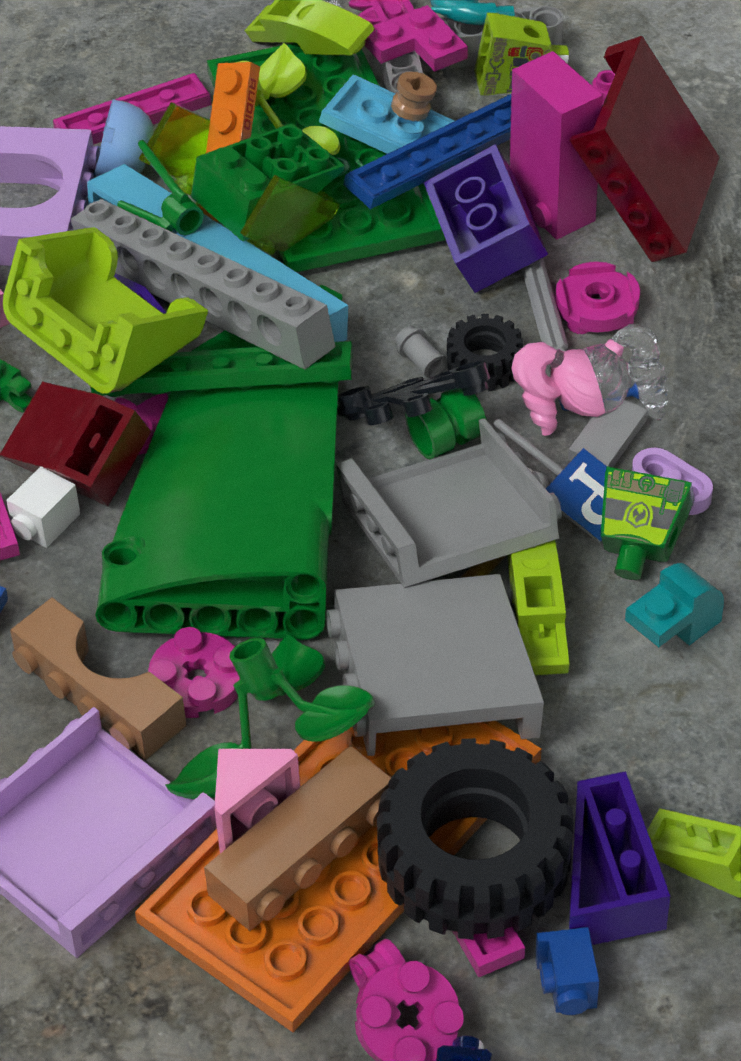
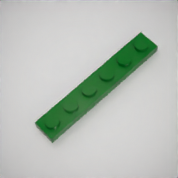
M352 341L335 342L334 349L305 370L260 347L176 352L121 391L102 394L91 386L90 388L91 393L101 396L120 397L125 394L136 393L164 394L168 391L183 390L203 392L214 388L236 387L248 389L261 385L279 384L281 386H292L297 383L308 382L336 383L341 380H352Z

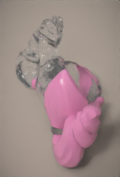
M629 324L618 330L606 344H598L584 349L561 351L560 349H554L544 342H537L525 345L514 355L511 367L514 380L523 388L522 398L524 403L531 410L530 416L533 423L540 426L544 436L551 435L557 428L556 415L558 411L554 402L557 397L567 410L581 416L598 417L615 411L624 402L632 383H636L639 400L644 404V408L648 409L649 417L661 421L666 414L664 406L669 399L667 390L663 385L668 378L664 373V366L659 362L660 348L657 335L644 325ZM627 347L632 351V356L628 362L622 355L624 348ZM547 365L551 366L550 377L545 373Z

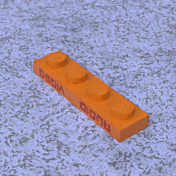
M252 62L218 63L206 153L251 137L260 66ZM199 205L200 209L203 211V214L221 224L216 218H214L209 212H207L202 206Z

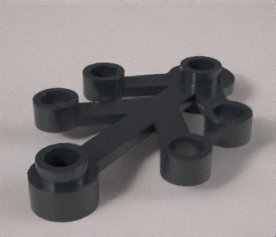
M485 360L474 361L427 380H424L423 377L412 378L374 394L371 393L369 386L356 387L338 394L337 401L339 405L337 406V415H347L349 421L366 417L368 425H377L394 418L390 403L404 406L407 417L419 416L433 409L428 394L457 388L462 390L463 396H469L487 390L489 388L487 381L490 379Z

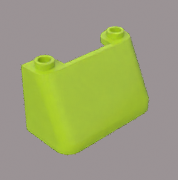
M90 227L18 239L3 295V309L7 320L96 391L102 394L121 391L200 336L208 310L189 297L178 298L172 301L166 314H163L114 277L118 262L117 249L113 241L97 228Z

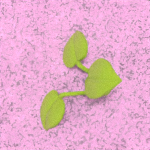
M285 43L260 66L255 107L260 104L276 129L283 125L266 100L270 96L281 98L289 95L299 88L307 77V70L303 62L293 54ZM309 126L302 130L331 155H336L339 152L340 142L336 134L330 129L322 126ZM209 127L202 128L191 134L172 152L161 156L163 163L177 172L194 175L197 156L206 153Z

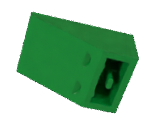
M291 123L197 156L191 198L241 241H246L275 230L344 171L345 165L300 128Z

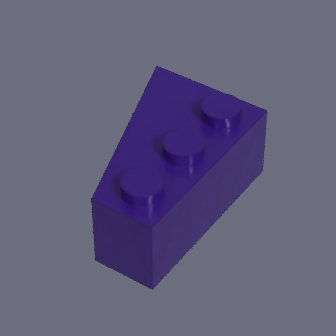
M626 771L577 781L569 929L588 927L592 945L666 930L670 893Z

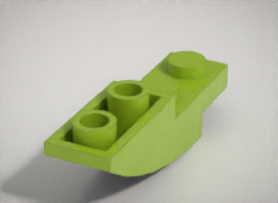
M275 0L271 5H267L244 31L252 42L298 43L305 54L350 56L359 52L364 47L366 38L375 28L369 21L322 0Z
M553 540L507 555L515 619L535 675L569 673L570 663L565 628L566 609L556 542Z

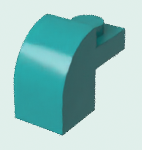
M676 563L660 572V581L657 586L626 608L625 621L658 648L675 635L690 646L722 621L724 596L721 591L684 563Z

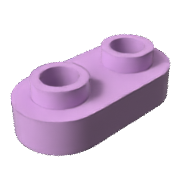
M647 448L635 455L632 471L692 482L694 503L689 515H696L708 509L712 500L713 484L707 475L661 448Z

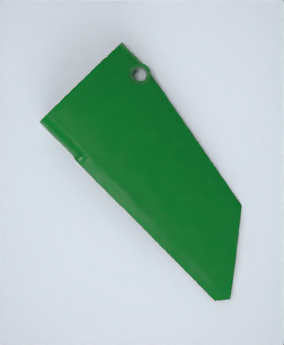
M324 285L319 286L342 301V294ZM224 330L192 351L258 346ZM338 382L297 383L292 386H281L279 384L261 385L248 389L236 387L214 388L203 392L194 390L171 391L120 518L113 541L102 550V575L95 614L97 622L102 627L115 632L175 634L182 628L193 627L200 632L212 633L218 636L283 639L286 634L291 635L295 639H312L323 631L326 613L329 535L332 532Z

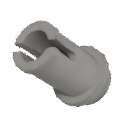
M414 326L405 327L398 333L395 339L397 352L402 357H409L425 377L432 378L438 375L446 365V358L426 340L427 336L424 330Z

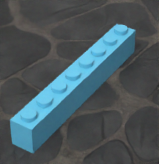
M126 164L87 181L88 205L103 199L117 206L118 201L123 200L159 217L163 216L161 206L164 199L172 194ZM204 214L202 224L190 235H181L175 229L172 231L183 238L326 304L334 342L347 340L348 305L248 241H241L230 230Z

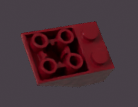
M42 381L0 452V457L33 473L38 468L43 467L75 484L77 493L105 506H109L149 437L151 430L138 413L129 407L99 394Z

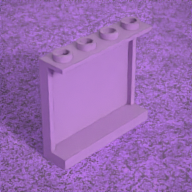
M93 707L81 718L72 720L63 732L46 747L39 748L33 752L27 762L11 776L0 780V894L74 957L78 958L163 883L217 829L215 801L204 792L194 800L169 792L165 784L171 782L104 731L101 726L99 710Z

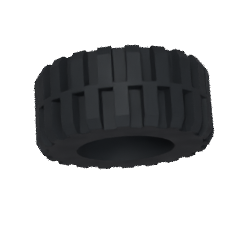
M476 738L461 739L460 745L450 746L448 741L432 747L431 754L426 756L422 751L407 761V770L400 768L389 780V788L382 793L379 802V816L377 817L378 863L381 879L387 883L388 894L395 904H404V914L417 923H420L423 919L429 922V930L442 935H445L447 930L458 932V938L473 940L474 934L487 933L488 939L504 936V929L513 927L515 932L532 925L533 914L538 918L542 917L553 907L554 898L561 896L567 884V873L570 871L574 819L572 807L568 805V794L563 784L557 780L554 781V772L545 763L539 761L535 765L532 762V754L518 747L515 751L506 749V743L490 739L489 744L476 743ZM477 817L490 819L506 826L514 832L520 841L507 852L492 858L465 859L440 849L429 837L437 829L451 821Z

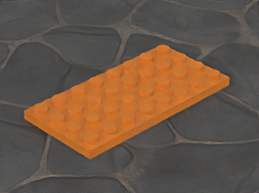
M498 721L376 733L375 755L373 756L367 755L363 736L355 737L353 726L344 733L328 740L319 742L303 740L293 751L298 754L301 787L350 745L390 777L400 768L407 770V761L423 751L427 756L432 753L433 746L447 741L450 746L460 745L461 739L476 738V743L489 744L490 739L506 743V749L515 751L518 747L532 754V762L535 765L541 760L542 748L527 739L521 740L519 734ZM477 817L457 819L437 829L429 838L440 849L455 855L487 819ZM373 826L363 834L346 856L342 858L337 857L328 864L310 887L306 889L300 888L287 899L280 912L274 918L268 921L263 920L251 931L246 929L208 896L204 867L220 854L216 829L135 911L136 921L139 925L294 1033L350 971L349 960L358 954L364 955L404 911V904L398 905L394 903L387 892V883L381 879L378 863L377 827Z

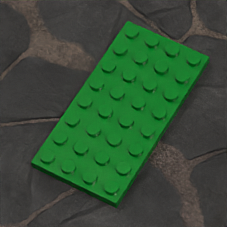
M298 43L287 44L293 54L303 62L307 70V77L302 85L289 95L281 98L270 96L266 101L283 126L293 123L301 130L309 126H322L333 131L340 142V150L333 156L343 163L345 168L341 174L287 220L271 231L284 265L295 272H301L445 241V236L424 183L372 209L368 208L343 185L347 173L386 155V153L319 123L322 110L352 75L361 77L379 86L363 50L361 49L350 56L305 54ZM280 46L207 60L208 75L213 87L215 88L218 63L249 61L261 66ZM260 104L254 109L251 137L276 129Z

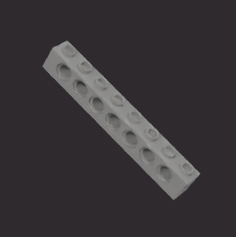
M103 199L90 203L83 211L70 218L73 230L95 227L113 241L118 252L115 273L146 287L151 294L169 303L184 297L195 300L208 310L206 321L304 370L335 348L327 305Z

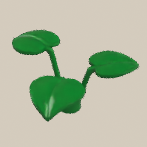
M289 634L285 635L272 654L264 639L251 638L234 647L229 655L240 678L233 685L238 694L242 737L240 745L224 742L206 748L182 769L174 781L165 784L169 792L183 798L196 799L202 792L210 798L215 797L218 749H251L247 693H251L259 701H266L287 694L297 708L304 712L295 722L297 734L300 738L312 742L328 740L344 733L367 714L368 710L375 705V701L370 693L359 687L341 685L326 688L315 697L312 703L307 702L296 691L306 688L322 674L326 665L322 654L300 643Z

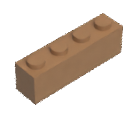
M350 745L204 867L208 896L249 931L254 929L263 920L268 921L274 918L280 912L287 899L300 888L306 889L310 887L328 864L337 857L342 858L346 856L363 834L373 826L377 827L379 802L382 793L389 788L391 777Z

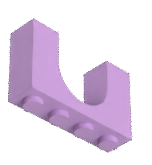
M0 126V183L40 184L58 191L52 198L36 206L27 208L0 207V265H12L18 239L73 230L70 218L83 211L88 205L86 200L88 197L87 181L94 179L92 172L96 169L100 155L99 146H93L91 130Z

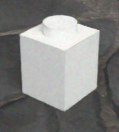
M43 467L38 468L6 500L13 531L22 539H31L45 548L80 515L76 485Z

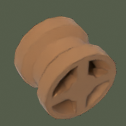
M402 73L397 82L399 92L393 96L391 102L393 112L399 117L410 121L426 119L431 109L429 101L434 98L437 85L434 80L423 73Z

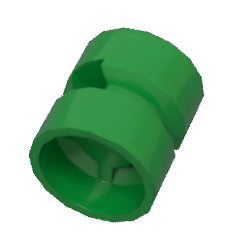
M457 388L442 392L441 397L437 401L430 398L433 409L425 414L407 417L405 412V420L410 437L418 451L429 460L453 450L456 443L463 445L481 437L479 420L486 419L483 407L475 394L463 396L462 390Z

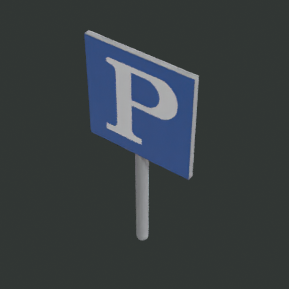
M495 420L494 425L496 428L557 475L546 490L549 493L553 492L557 496L562 514L600 544L602 541L601 523L607 466L583 448L563 469L502 420Z

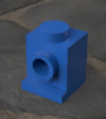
M589 928L537 933L536 966L537 969H540L543 994L552 993L556 1013L577 1015L587 1009L597 1008L599 977Z

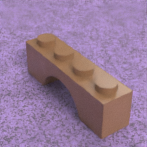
M51 597L10 630L14 646L12 655L17 665L28 674L34 672L45 681L48 689L57 698L63 699L65 697L77 706L82 716L95 707L99 710L101 726L110 732V735L123 746L133 750L144 760H147L187 726L183 697L151 672L130 678H109L98 675L88 669L83 664L84 658L89 651L84 621Z

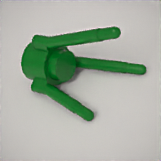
M140 140L138 142L139 148L172 194L167 196L162 203V217L123 200L118 201L117 206L171 232L175 229L181 235H190L202 224L204 218L203 211L178 186L144 140Z

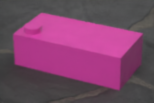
M552 51L512 69L510 168L515 174L535 223L547 230L557 240L596 221L598 182L569 140L571 136L593 130L602 109L603 95Z

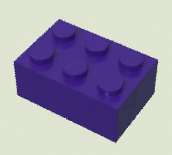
M496 144L424 182L453 260L474 293L548 255L515 174Z

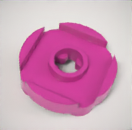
M587 262L576 265L569 270L568 277L563 279V281L560 278L557 283L556 304L559 315L567 321L568 329L576 334L609 332L616 329L626 330L633 325L634 316L639 309L640 287L635 277L628 271L627 277L622 273L616 272V265L607 262ZM599 294L601 299H593L592 295Z
M185 627L178 630L174 638L162 644L151 658L148 672H151L183 697L185 718H199L198 712L208 711L213 708L214 714L228 708L238 698L233 685L240 678L229 657L230 652L235 646L221 636L200 632L193 627ZM201 669L204 670L206 676L197 675L193 680L188 679V672Z
M418 961L392 964L375 972L363 984L356 1000V1004L358 1003L356 1009L357 1021H355L356 1035L364 1050L375 1061H436L437 1052L439 1061L454 1045L458 1030L461 1028L464 1020L458 997L449 981L434 968ZM400 1002H403L407 1007L414 1004L418 1009L419 1013L416 1018L419 1024L415 1029L411 1025L403 1028L398 1026L396 1020L401 1014L397 1006Z

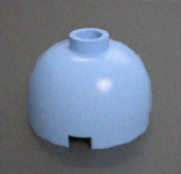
M112 100L103 131L101 146L99 147V159L93 175L100 176L123 164L141 174L146 163L149 161L138 146L140 140H144L157 156L160 140L153 138V123L149 115L141 108L128 102Z

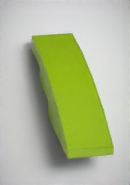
M659 808L647 829L657 860L687 876L741 898V827Z

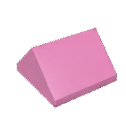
M218 749L215 817L220 853L300 788L298 754L292 749Z

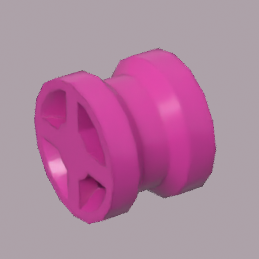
M383 939L375 945L372 953L366 956L358 954L349 960V968L358 988L361 989L366 980L375 972L389 965L406 963V961L390 940Z

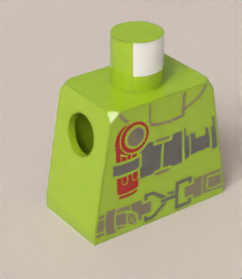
M487 12L474 69L480 95L512 93V69L549 52H555L568 64V46L551 45L547 27L541 21Z

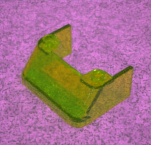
M171 102L147 145L152 149L169 174L176 178L175 182L191 196L196 158L206 153L210 119ZM142 152L139 157V160H141L143 163L151 165V163L148 161V159ZM274 175L240 233L252 239L257 247L267 253L274 255L276 250L286 252L332 220L341 204L322 190L315 193Z

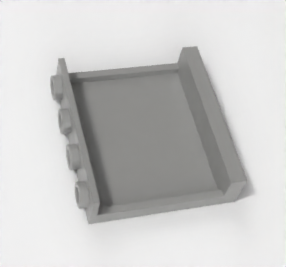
M485 418L479 420L482 444L375 477L367 478L353 458L336 463L342 502L404 588L559 539L557 520L562 518V510L557 496L553 492L549 493L544 488L538 474L531 472L525 466L518 451L513 452L507 445L502 432H496Z
M500 574L424 581L405 588L402 584H390L335 590L334 609L327 610L326 618L329 637H337L338 640L335 642L338 670L345 669L346 674L343 676V685L359 687L370 693L375 701V705L353 726L355 737L363 736L368 756L375 755L376 733L515 719L521 740L540 738L544 701Z

